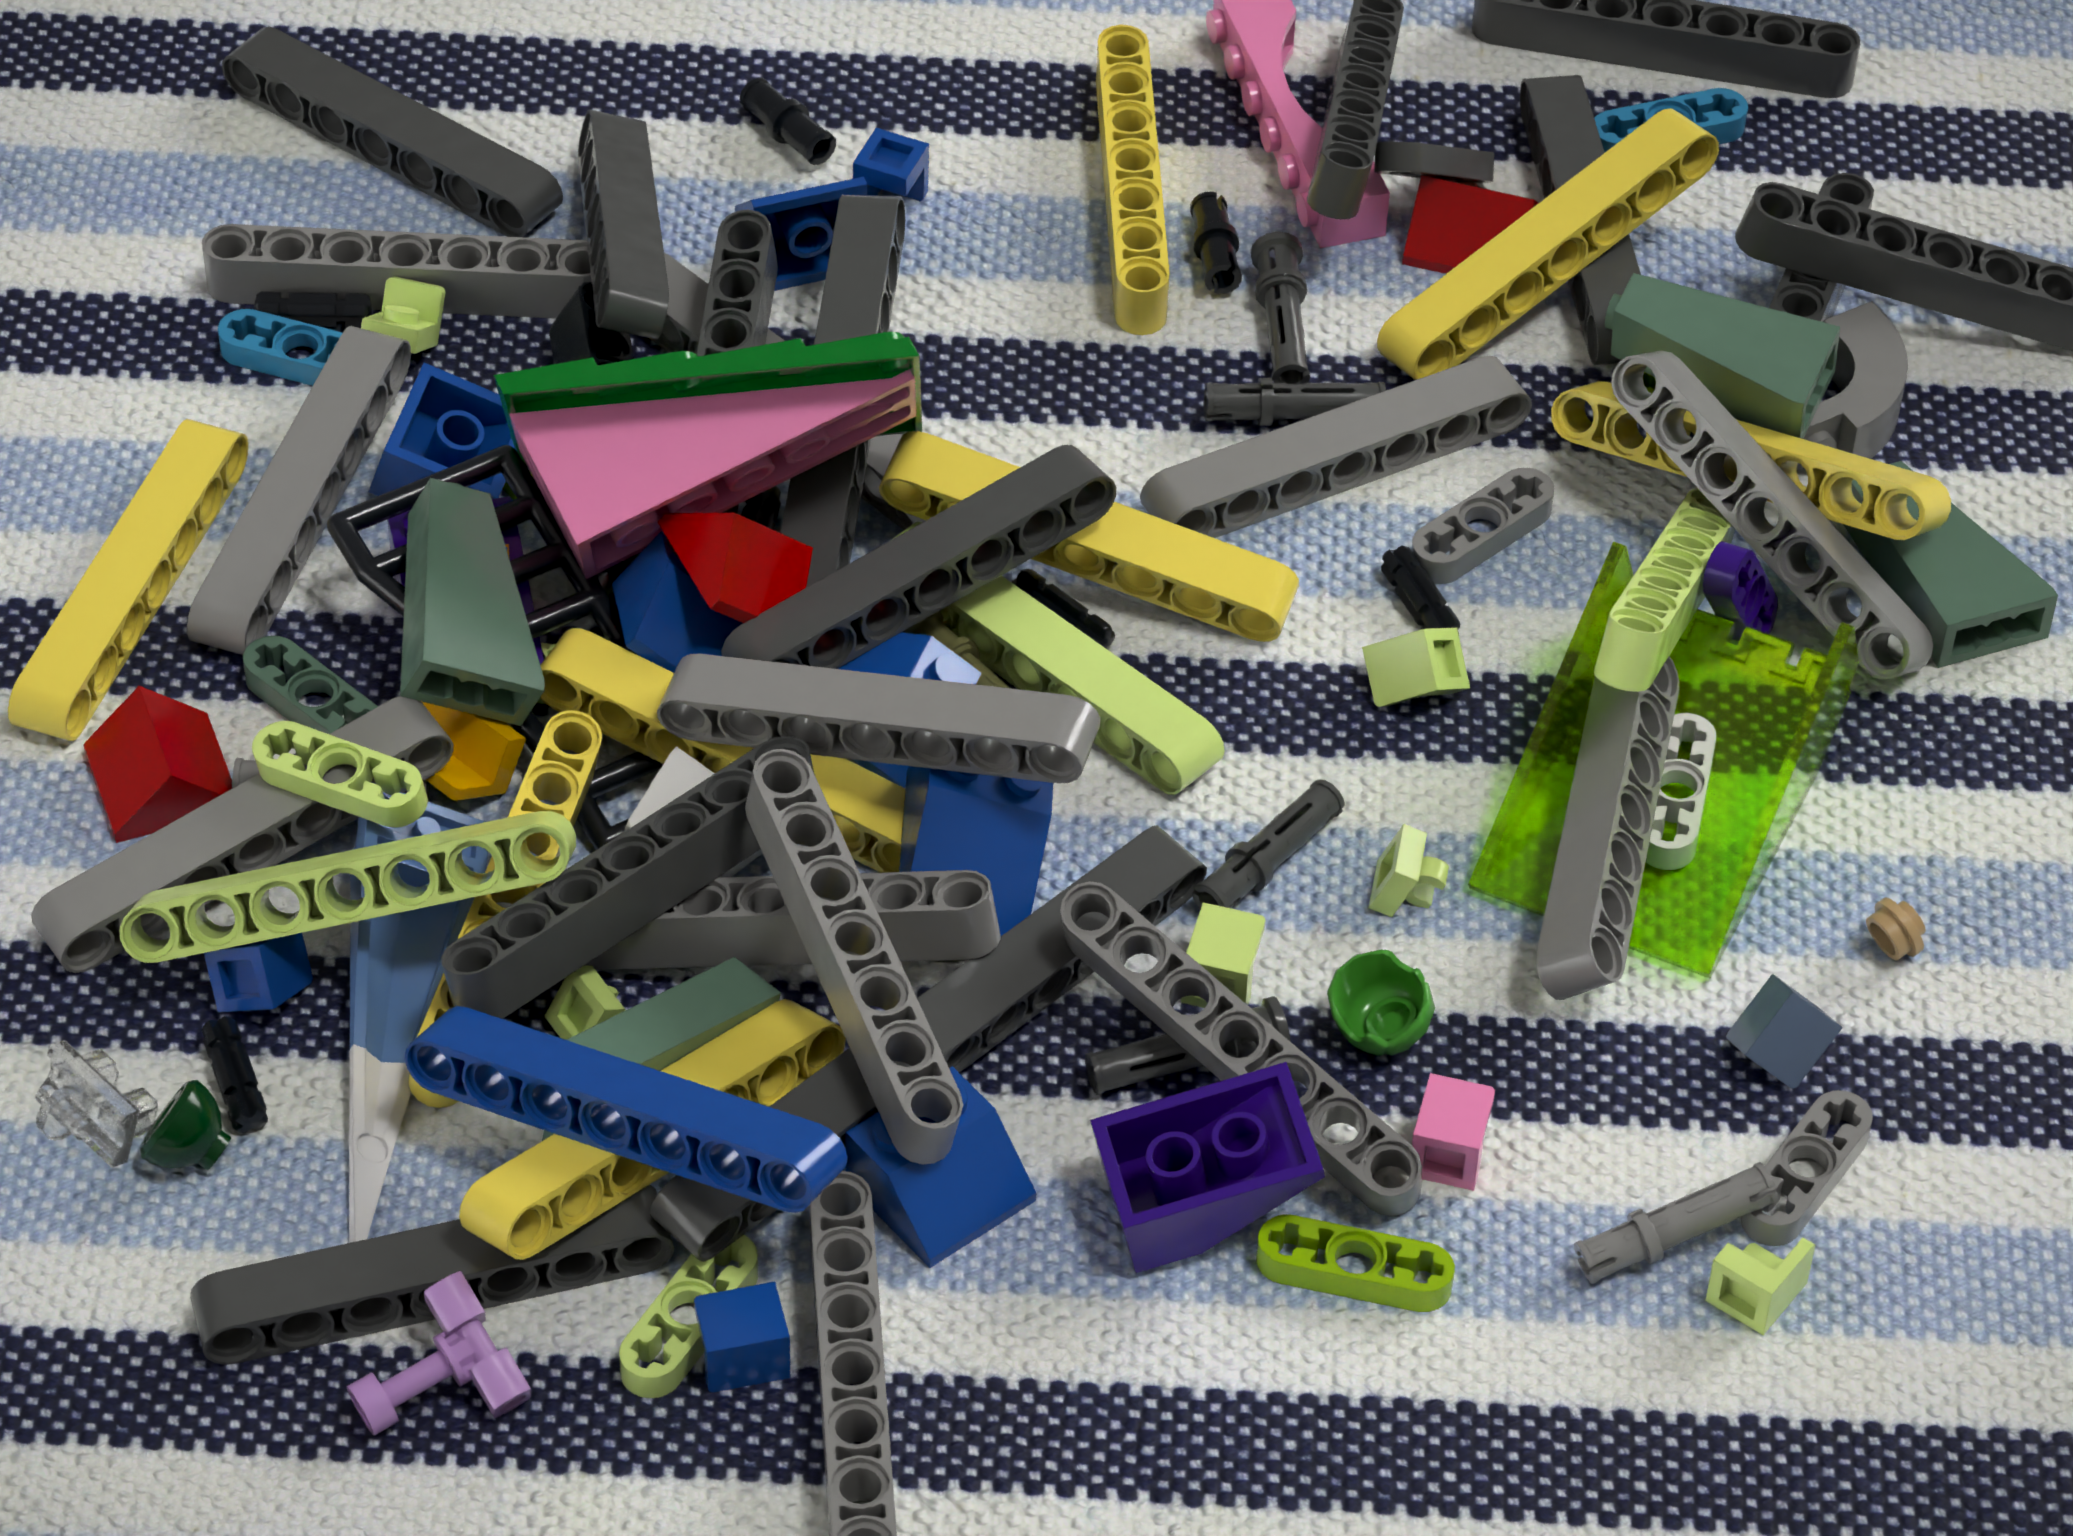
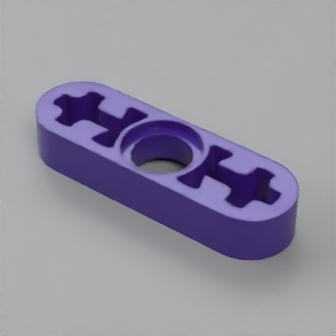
M1721 541L1716 545L1708 560L1703 577V593L1728 638L1758 648L1762 647L1767 641L1776 620L1778 597L1753 550Z

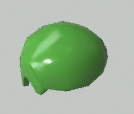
M1381 949L1354 955L1335 971L1327 990L1331 1014L1341 1034L1354 1047L1379 1057L1384 1054L1392 1056L1408 1050L1427 1032L1435 1010L1430 986L1425 982V977L1420 969H1413L1404 964L1389 950Z

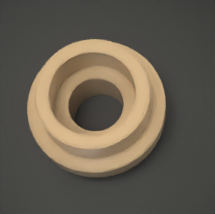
M1887 897L1877 902L1874 907L1875 913L1866 918V925L1881 950L1896 961L1906 954L1914 957L1923 951L1924 943L1921 935L1926 932V928L1915 909L1905 901L1897 904Z

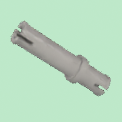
M1758 1162L1749 1169L1648 1213L1643 1212V1209L1640 1208L1627 1215V1222L1584 1241L1575 1242V1253L1578 1256H1583L1578 1259V1262L1586 1278L1592 1284L1598 1282L1603 1277L1642 1260L1648 1261L1649 1264L1663 1259V1251L1763 1207L1778 1203L1779 1196L1777 1191L1769 1190L1775 1187L1774 1181L1763 1163Z

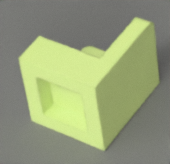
M1457 628L1421 629L1362 647L1373 700L1378 707L1393 705L1420 696L1447 695L1470 689Z
M1203 902L1186 952L1247 1005L1251 998L1253 964L1265 930V918L1262 915ZM1189 995L1181 998V1003L1205 1008L1208 1004L1199 996Z
M1802 1238L1783 1260L1756 1243L1748 1244L1742 1251L1728 1242L1713 1259L1705 1301L1764 1335L1808 1283L1815 1244Z

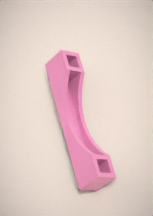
M1214 0L1213 10L1207 11L1206 14L1209 38L1213 44H1220L1224 53L1226 72L1231 80L1237 79L1241 87L1245 111L1249 116L1255 115L1259 123L1263 148L1267 153L1273 152L1278 162L1281 184L1285 190L1291 189L1296 198L1297 214L1303 227H1310L1320 248L1386 236L1390 192L1380 173L1374 172V161L1359 211L1355 217L1342 220L1329 218L1317 213L1308 205L1307 196L1322 127L1302 109L1290 91L1283 71L1293 54L1296 8L1292 0Z

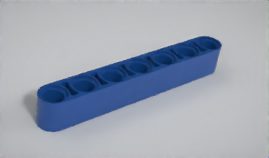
M456 1006L448 1009L412 1041L405 1051V1062L409 1073L421 1087L433 1093L785 1212L797 1213L804 1211L846 1167L847 1153L845 1146L831 1129L820 1123L467 1007Z

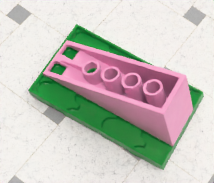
M893 331L805 346L802 339L799 338L698 356L691 351H676L597 365L592 357L494 375L514 448L526 467L529 468L586 579L641 553L661 531L663 532L658 521L665 513H721L875 436L905 434L909 431L922 432L920 356L910 337H904L903 334Z

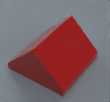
M1421 175L1402 264L1447 274L1531 210L1538 202L1530 198Z
M665 513L658 521V524L711 610L745 623L802 591L807 586L813 547L737 513Z
M138 686L83 744L84 752L116 843L152 834L232 789V778L207 712L142 686Z

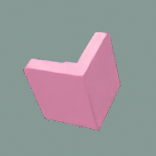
M1430 1073L1412 1139V1146L1419 1154L1422 1164L1423 1180L1474 1191L1480 1170L1484 1136L1494 1102L1495 1089L1493 1087Z

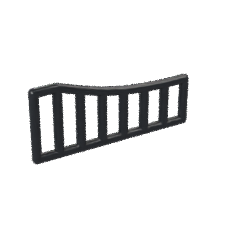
M503 445L333 514L327 521L328 532L356 578L404 617L405 587L393 577L406 572L407 544L373 557L358 531L411 510L430 478L454 482L468 487L501 473L517 497L494 508L501 532L531 520L546 543V546L510 560L516 584H521L561 567L577 592L525 614L532 639L591 614L606 640L635 653L626 647L617 608L596 575L585 578L537 483L516 449L512 446ZM531 710L521 726L510 725L526 738L525 744L534 755L545 727ZM637 751L595 770L593 780L577 817V821L595 850L624 833L628 819L611 826L594 798L660 770L663 765L662 763Z

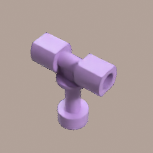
M461 1271L445 1277L424 1291V1300L443 1331L433 1337L438 1351L382 1383L371 1372L346 1386L355 1408L373 1436L399 1422L395 1407L451 1375L459 1386L472 1380L494 1418L513 1410L531 1398V1388L507 1347L498 1351L483 1327L482 1323L486 1321L485 1310Z

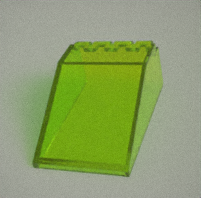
M1613 542L1468 883L1469 889L1544 916L1594 683V668L1610 611L1634 576L1627 546ZM1700 609L1696 611L1669 656L1674 662L1679 677V694L1675 714L1692 713L1702 716L1716 730L1714 757L1697 848L1693 860L1680 869L1662 870L1645 862L1629 949L1711 979L1817 777L1851 694L1850 684L1859 664L1855 628L1852 625L1841 622L1828 655L1805 647L1797 666L1789 664L1795 643L1747 626L1742 633L1738 645H1734L1730 641L1735 631L1736 622ZM1681 741L1677 759L1689 761L1693 743ZM1669 783L1660 788L1664 794L1676 799L1687 798L1694 794L1691 788L1680 783ZM1665 821L1661 840L1674 841L1677 823Z

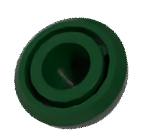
M198 1080L187 1081L172 1097L149 1129L139 1147L142 1159L164 1168L180 1169L199 1164L206 1170H209L230 1142L231 1136L221 1130L222 1123L219 1107L215 1098Z

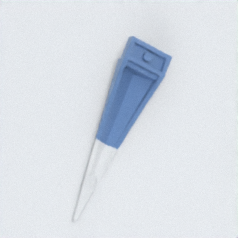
M383 792L384 798L389 800L392 795ZM428 802L422 816L415 822L403 827H386L359 817L354 849L484 823L486 821ZM470 846L462 850V859L471 871L485 873L488 851L479 846ZM403 860L397 864L400 878L406 884L413 887H422L430 883L429 873L420 862ZM350 874V900L361 899L365 896L362 882L356 876ZM475 897L350 923L349 1243L368 1238L393 1149L411 1095L405 1051L410 1043L417 1038L444 973L441 957L445 949L458 939Z

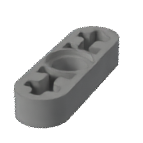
M1517 468L1507 472L1416 531L1412 539L1411 550L1421 563L1419 566L1426 570L1434 584H1447L1457 580L1546 522L1552 511L1554 484L1548 475L1537 469ZM1475 519H1486L1495 523L1498 528L1491 532H1478L1471 529L1467 523Z
M1841 1090L1830 1091L1817 1098L1765 1165L1775 1184V1187L1769 1190L1777 1191L1779 1200L1781 1192L1788 1196L1785 1212L1777 1211L1773 1216L1762 1212L1771 1211L1776 1205L1774 1204L1742 1216V1227L1750 1238L1768 1246H1781L1796 1239L1867 1145L1873 1115L1870 1106L1863 1098L1854 1093ZM1841 1120L1850 1123H1845L1834 1135L1833 1143L1826 1139L1829 1124L1835 1126ZM1798 1158L1813 1159L1823 1166L1825 1173L1812 1178L1803 1177L1795 1173L1790 1168L1789 1163Z

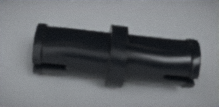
M755 78L742 89L740 105L766 125L768 135L780 144H789L812 165L824 163L834 153L836 138L809 117L807 107L796 99H787L764 78Z
M1213 191L1198 194L1190 204V213L1196 230L1192 237L1193 250L1196 257L1202 261L1204 283L1207 289L1211 290L1215 286V293L1226 294L1239 287L1242 281V273L1236 257L1239 249L1238 233L1235 227L1229 223L1227 202L1222 195L1217 199V193Z

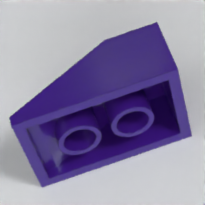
M1287 1062L1090 1120L1101 1164L1135 1273L1204 1253L1325 1177L1324 1169Z

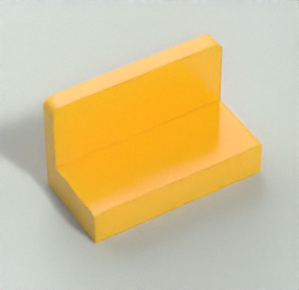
M422 702L450 737L454 747L448 763L440 771L427 778L426 781L455 801L505 794L526 738L505 722Z

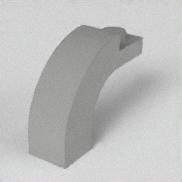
M1873 301L1823 320L1825 323L1840 326L1836 369L1831 380L1838 386L1841 392L1820 402L1803 438L1872 459L1883 449L1895 431L1908 371V359L1903 340L1893 323ZM1798 463L1797 471L1804 469L1803 466Z

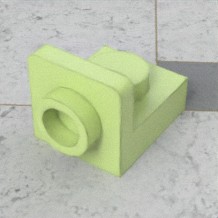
M396 276L388 278L385 284L382 311L362 318L361 328L409 341L411 353L414 354L438 345L446 293L445 288Z

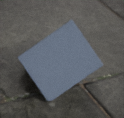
M1772 974L1728 1031L1726 1038L1745 1056L1790 1088H1796L1843 1027L1810 1000Z

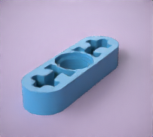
M1714 88L1607 110L1599 113L1594 119L1604 153L1656 113L1670 108L1714 135L1720 145L1736 141L1743 135L1748 103L1736 91L1726 88Z
M239 309L230 312L221 319L218 325L221 355L228 363L311 386L314 385L342 335V332L254 309ZM300 346L310 347L316 351L313 355L302 359H295L286 355L290 349Z

